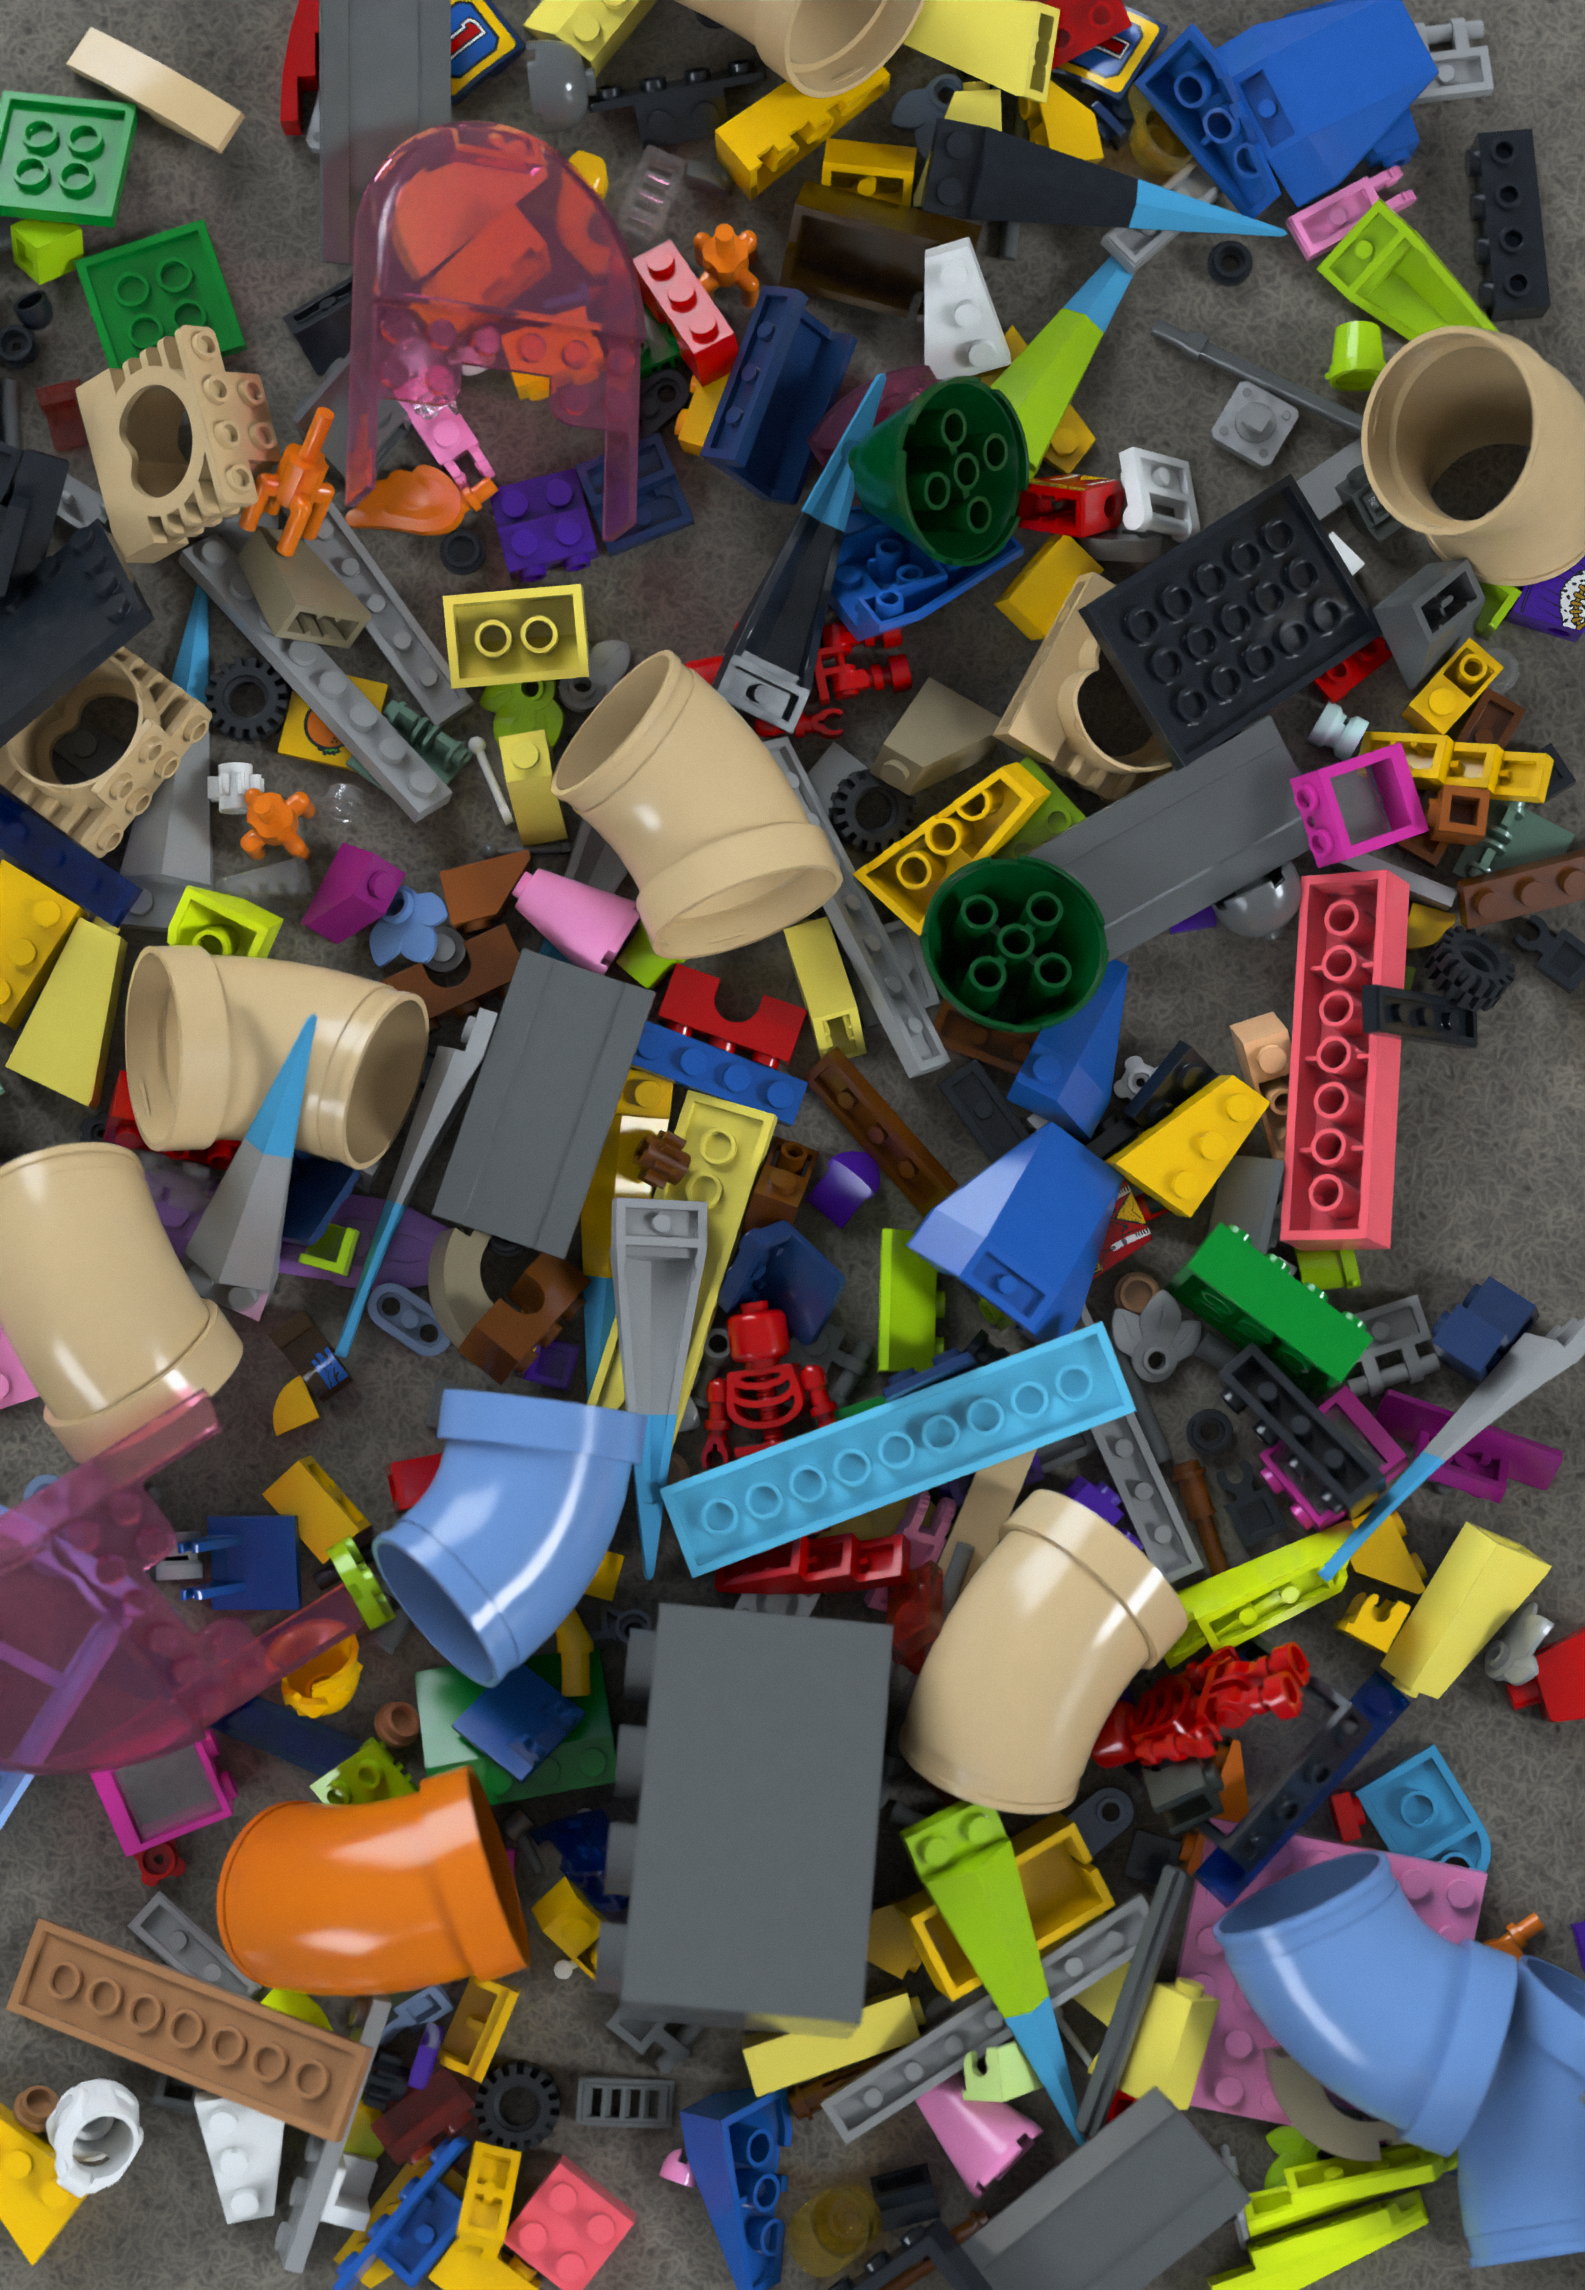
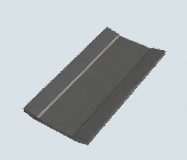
M319 0L320 262L400 269L372 196L451 165V0ZM451 257L433 271H441L451 261Z
M1268 715L1229 737L1187 767L1178 771L1175 769L1170 770L1023 854L1024 856L1044 860L1063 869L1080 882L1091 894L1105 921L1104 930L1107 950H1109L1108 962L1310 850L1308 836L1300 811L1295 804L1294 793L1289 780L1300 776L1284 745L1272 717Z
M522 948L431 1214L565 1259L656 992Z
M1154 2086L959 2245L993 2290H1141L1252 2201V2198L1234 2173L1175 2104L1160 2089Z

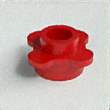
M177 1837L133 1855V1858L138 1860V1866L142 1872L141 1880L145 1885L156 1886L165 1877L170 1875L179 1877L185 1872L186 1861L179 1857L176 1849ZM156 1855L163 1856L164 1860L161 1864L155 1861Z

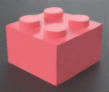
M562 2155L507 2225L504 2244L561 2290H583L635 2224L637 2214L565 2155Z

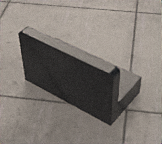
M361 272L356 273L282 317L318 376L325 375L330 365L340 357L344 359L352 349L360 354L395 332V328L374 289Z

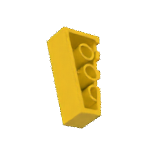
M882 66L874 75L857 87L845 93L827 98L805 95L786 81L715 130L717 162L749 200L752 201L823 144L827 138L833 136L884 95L890 87V74Z
M1018 762L1003 766L957 798L948 807L926 820L906 837L887 848L874 860L855 871L853 875L918 936H921L922 925L929 903L941 884L951 874L970 862L991 856V859H996L1051 792Z

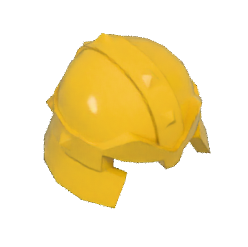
M324 1622L312 1623L295 1629L280 1639L270 1651L266 1667L276 1680H282L281 1690L285 1705L291 1704L297 1711L298 1716L317 1718L336 1713L350 1702L357 1690L363 1665L358 1662L359 1644L356 1635L344 1625Z

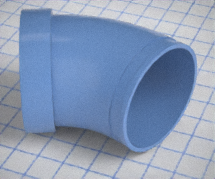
M443 1390L437 1438L446 1440L436 1475L425 1494L404 1516L396 1521L395 1526L374 1539L372 1551L381 1575L408 1617L427 1640L468 1678L482 1686L495 1687L504 1679L506 1673L511 1669L517 1668L556 1631L577 1605L597 1573L613 1539L625 1502L632 1465H642L648 1421L647 1416L622 1410L550 1399L470 1390Z
M1378 1850L1346 1854L1307 1867L1266 1886L1228 1910L1215 1923L1212 1932L1217 1943L1222 1946L1228 1967L1248 2004L1271 2036L1299 2066L1331 2092L1363 2112L1395 2126V2133L1398 2139L1444 2157L1452 2155L1461 2144L1478 2112L1503 2045L1517 1985L1518 1966L1515 1956L1468 1938H1464L1459 1944H1456L1437 1933L1413 1909L1398 1880L1394 1878L1390 1870L1391 1865L1387 1855Z
M1522 1955L1517 1962L1518 1974L1515 1997L1503 2045L1478 2112L1457 2149L1458 2196L1464 2238H1467L1471 2257L1468 2258L1470 2268L1585 2252V2105L1579 2100L1585 2092V1981L1556 1965L1529 1955Z

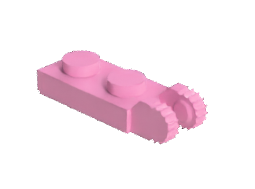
M1399 166L1388 168L1386 171L1371 178L1366 176L1287 218L1286 225L1307 262L1334 249L1372 205L1380 199L1376 192L1385 187H1391L1402 178L1403 173ZM1412 190L1399 193L1385 201V203L1397 213L1412 205L1417 198Z
M428 368L392 391L395 399L408 413L413 427L441 470L445 468L460 491L466 486L469 489L471 487L466 475L460 471L455 461L468 453L475 462L474 466L484 478L489 476L490 479L495 476V472L479 448L478 440L431 368Z
M923 1491L911 1496L905 1508L904 1520H900L894 1535L903 1533L911 1541L909 1584L868 1589L864 1598L867 1607L907 1619L911 1618L946 1544L947 1539L945 1536L956 1510L954 1499L944 1496L939 1500L932 1514L929 1528L921 1525L929 1507V1492Z

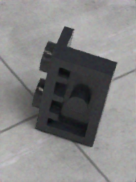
M1180 1040L1123 1110V1113L1144 1132L1171 1114L1175 1108L1221 1074L1215 1072L1192 1046Z

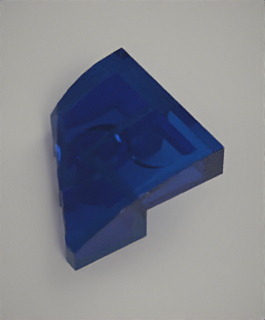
M603 1809L563 1817L546 1823L532 1831L530 1835L538 1846L543 1841L550 1840L563 1856L559 1869L570 1881L578 1886L583 1896L597 1912L622 1911L630 1904V1896L604 1894L611 1823Z

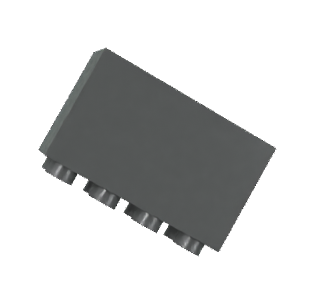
M660 1603L657 1631L630 1628L623 1702L648 1704L649 1713L647 1727L620 1726L614 1797L639 1799L640 1804L637 1825L611 1822L604 1894L630 1896L628 1924L601 1922L594 1988L595 1992L621 1994L618 2018L849 2039L861 2025L893 1625Z

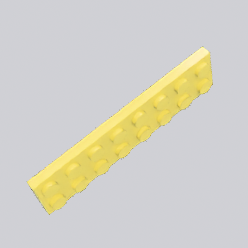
M692 1090L687 1091L674 1134L687 1141L682 1151L691 1156L689 1168L677 1185L673 1186L666 1182L664 1189L656 1188L653 1199L707 1202V1252L690 1336L672 1450L702 1359L704 1345L718 1308L717 1300L724 1284V1275L731 1267L741 1236V1229L778 1119L775 1114ZM615 1315L587 1405L626 1411L617 1317Z

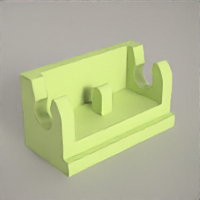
M1015 2038L1012 2042L987 2048L985 2062L988 2070L984 2075L978 2070L976 2051L968 2052L965 2056L964 2075L966 2089L962 2090L963 2100L1005 2102L1044 2087Z

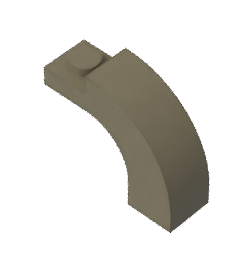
M458 1223L457 1226L461 1230L451 1228L438 1233L430 1253L427 1276L430 1302L436 1319L446 1336L457 1348L460 1347L474 1325L494 1305L483 1288L480 1276L481 1258L492 1235Z
M1282 2046L1263 2049L1268 2082L1277 2103L1293 2126L1320 2149L1342 2158L1373 2161L1381 2160L1380 2140H1384L1389 2145L1407 2143L1396 2137L1395 2126L1363 2111L1343 2108L1332 2102L1326 2096L1323 2084L1299 2066Z

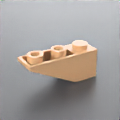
M1272 1011L1230 1025V1030L1246 1084L1271 1102L1259 1119L1272 1159L1285 1161L1291 1041L1288 1029Z

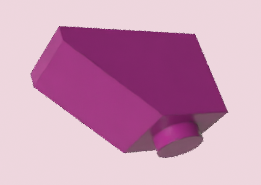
M343 842L300 924L325 939L339 944L385 915L406 873L374 853Z

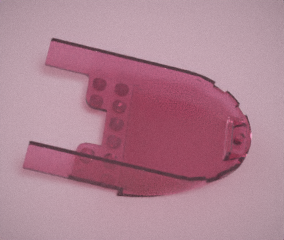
M459 121L442 124L422 131L399 145L387 156L368 183L360 201L354 235L345 506L356 507L375 488L379 401L381 399H389L430 406H445L453 402L460 393L463 364L549 377V405L556 419L569 426L605 431L603 541H615L636 524L641 343L647 339L644 307L637 272L622 231L603 199L571 161L537 137L519 129L492 122Z
M204 1388L0 1516V1772L27 1775H81L121 1769L173 1754L206 1739L204 1731L206 1727L365 1626L359 1608L345 1584L342 1583L259 1637L254 1635L246 1623L234 1617L218 1619L193 1634L145 1572V1570L172 1552L176 1544V1534L169 1520L144 1489V1480L222 1430L211 1397Z

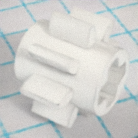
M223 763L218 765V776L207 777L208 799H211L212 803L219 802V812L223 814H246L249 805L246 803L244 796L248 789L257 788L264 793V778H261V774H253V765L249 763Z

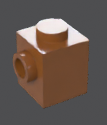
M1444 784L1436 793L1435 799L1428 798L1426 804L1425 818L1428 826H1431L1430 840L1476 846L1485 837L1491 790Z

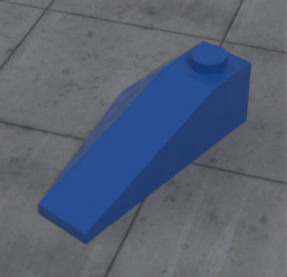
M1191 24L1134 84L1240 214L1256 219L1281 195V192L1222 57L1195 24Z
M1116 959L1108 962L1103 981L1091 1001L1071 1019L1040 1032L1006 1098L1030 1112L1054 1122L1059 1127L1088 1142L1111 1100L1128 965Z
M754 2087L713 2093L680 2111L686 2156L737 2290H768L781 2281L785 2224L782 2220L774 2218L775 2205L780 2192L788 2191L789 2175L778 2174L780 2146L790 2147L792 2139V2125L786 2087L756 2097Z

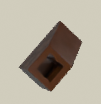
M776 1136L754 1189L741 1233L747 1234L754 1228L761 1229L785 1219L792 1226L794 1225L819 1151L805 1147L798 1142Z

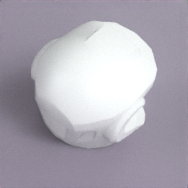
M104 2078L81 2082L76 2087L66 2091L45 2124L48 2140L56 2152L55 2170L58 2175L57 2184L78 2198L83 2197L85 2194H95L101 2189L117 2182L135 2157L144 2138L143 2128L139 2126V2103L137 2098L124 2085ZM106 2156H108V2157L110 2158V2160H108V2161L105 2162L104 2164L98 2165V2166H95V2167H94V2166H85V2165L80 2164V2163L77 2162V2161H93V2162H94V2161H98V2160L104 2159Z

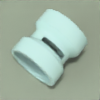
M1328 701L1307 741L1317 747H1332L1335 757L1345 761L1350 759L1369 722L1359 716L1348 718L1343 713L1341 706Z

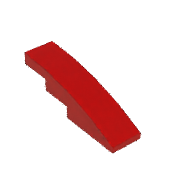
M299 0L291 25L281 87L280 123L285 135H303V91H319V0Z
M853 1532L813 1540L803 1536L716 1569L714 1588L718 1592L820 1594L909 1584L911 1541L903 1533L860 1541Z

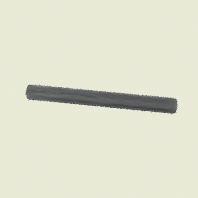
M1166 1865L1163 1868L1075 2122L1078 2132L1086 2136L1092 2137L1100 2131L1108 2117L1190 1881V1875L1183 1868L1174 1865Z

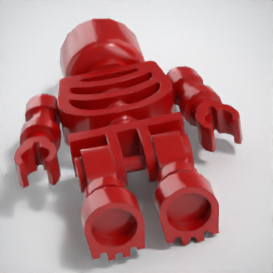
M833 623L823 627V635L821 636L824 648L818 650L814 672L819 706L829 704L830 697L826 683L831 680L836 700H847L857 697L859 692L872 687L874 691L884 690V685L891 684L893 694L912 689L911 673L905 653L886 657L887 666L880 667L879 663L869 665V670H856L855 664H846L844 657L852 653V647L859 646L864 643L865 647L875 646V641L877 640L882 641L883 650L901 647L903 644L901 628L857 642L844 623ZM718 655L686 662L684 665L687 668L693 669L712 686L724 656ZM835 659V667L823 669L822 661ZM829 708L811 715H804V711H802L793 732L795 738H804L805 733L820 735L827 739L840 738L844 734L842 728L835 731L829 730L823 723L829 717L840 719L843 716V711ZM756 718L754 720V731L761 737H777V734H790Z
M767 1300L740 1304L741 1314L733 1315L727 1320L726 1326L731 1357L735 1362L744 1363L745 1370L729 1372L727 1380L716 1378L707 1384L706 1401L709 1402V1419H704V1429L709 1430V1435L701 1456L702 1466L705 1470L713 1466L711 1456L715 1450L722 1454L723 1465L733 1461V1451L727 1437V1430H732V1421L746 1428L764 1430L762 1434L765 1435L763 1439L766 1440L761 1444L734 1448L735 1458L748 1456L788 1441L782 1438L784 1434H782L783 1429L781 1427L803 1416L809 1408L810 1400L813 1408L809 1409L811 1418H817L818 1429L839 1421L834 1411L838 1410L836 1401H830L825 1385L828 1384L822 1367L811 1364L802 1369L798 1362L781 1364V1357L787 1355L791 1348L787 1319L782 1310L769 1309ZM774 1373H780V1376L777 1378L773 1376ZM749 1376H754L756 1379L753 1381L749 1379ZM789 1382V1389L777 1396V1391L775 1390L777 1386ZM743 1389L756 1390L759 1398L745 1395ZM795 1398L791 1411L781 1417L778 1404L786 1403ZM743 1407L759 1408V1411H761L760 1416L762 1417L760 1419L751 1417L745 1412ZM830 1526L808 1535L823 1533L832 1529Z
M1295 1642L1273 1648L1271 1656L1266 1655L1258 1658L1257 1662L1241 1661L1232 1645L1225 1646L1212 1653L1203 1663L1199 1664L1197 1661L1186 1665V1671L1177 1675L1171 1673L1157 1680L1153 1689L1141 1695L1137 1708L1126 1700L1117 1701L1101 1728L1089 1758H1092L1099 1766L1110 1769L1139 1759L1142 1765L1150 1766L1160 1764L1163 1759L1167 1758L1176 1762L1185 1760L1188 1755L1197 1758L1212 1756L1217 1752L1210 1742H1220L1223 1739L1219 1733L1221 1726L1236 1729L1243 1726L1256 1713L1263 1715L1271 1712V1710L1283 1721L1298 1716L1302 1711L1301 1707H1303V1702L1301 1701L1303 1694L1299 1688L1304 1687L1309 1682L1310 1672L1308 1669L1310 1664L1301 1648ZM1194 1689L1197 1691L1203 1689L1202 1694L1198 1696Z

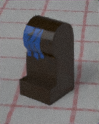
M301 1310L268 1334L321 1402L324 1403L354 1381L337 1355H334L335 1349L307 1311Z

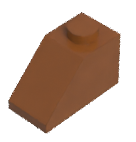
M529 849L439 872L451 923L456 931L464 929L466 936L477 935L491 930V922L501 920L514 898L511 894L525 871L530 872L533 867Z

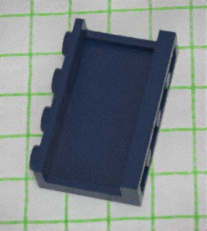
M763 285L700 456L759 499L796 505L856 347L857 338L852 334L831 331L804 308L808 297L799 289Z

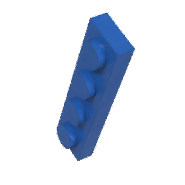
M646 1021L631 1065L632 1068L695 1092L775 1114L778 1117L777 1123L787 1127H791L794 1124L808 1084L806 1081Z

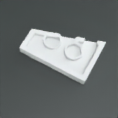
M966 237L926 249L924 389H928L945 378L972 376L1010 365L1011 354L970 238Z
M208 2091L196 2093L194 2104L227 2224L273 2216L284 2122Z

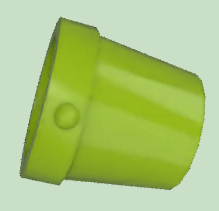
M1351 321L1341 324L1334 332L1332 363L1329 367V372L1325 374V379L1329 380L1330 386L1338 391H1371L1379 374L1386 365L1380 327L1368 321Z
M640 920L639 928L616 962L636 981L652 991L675 969L676 963L684 964L688 959H667L658 956L653 951L642 920Z
M1296 1247L1293 1248L1300 1281L1303 1285L1305 1282H1309L1321 1290L1344 1287L1351 1289L1361 1286L1354 1250L1303 1251Z

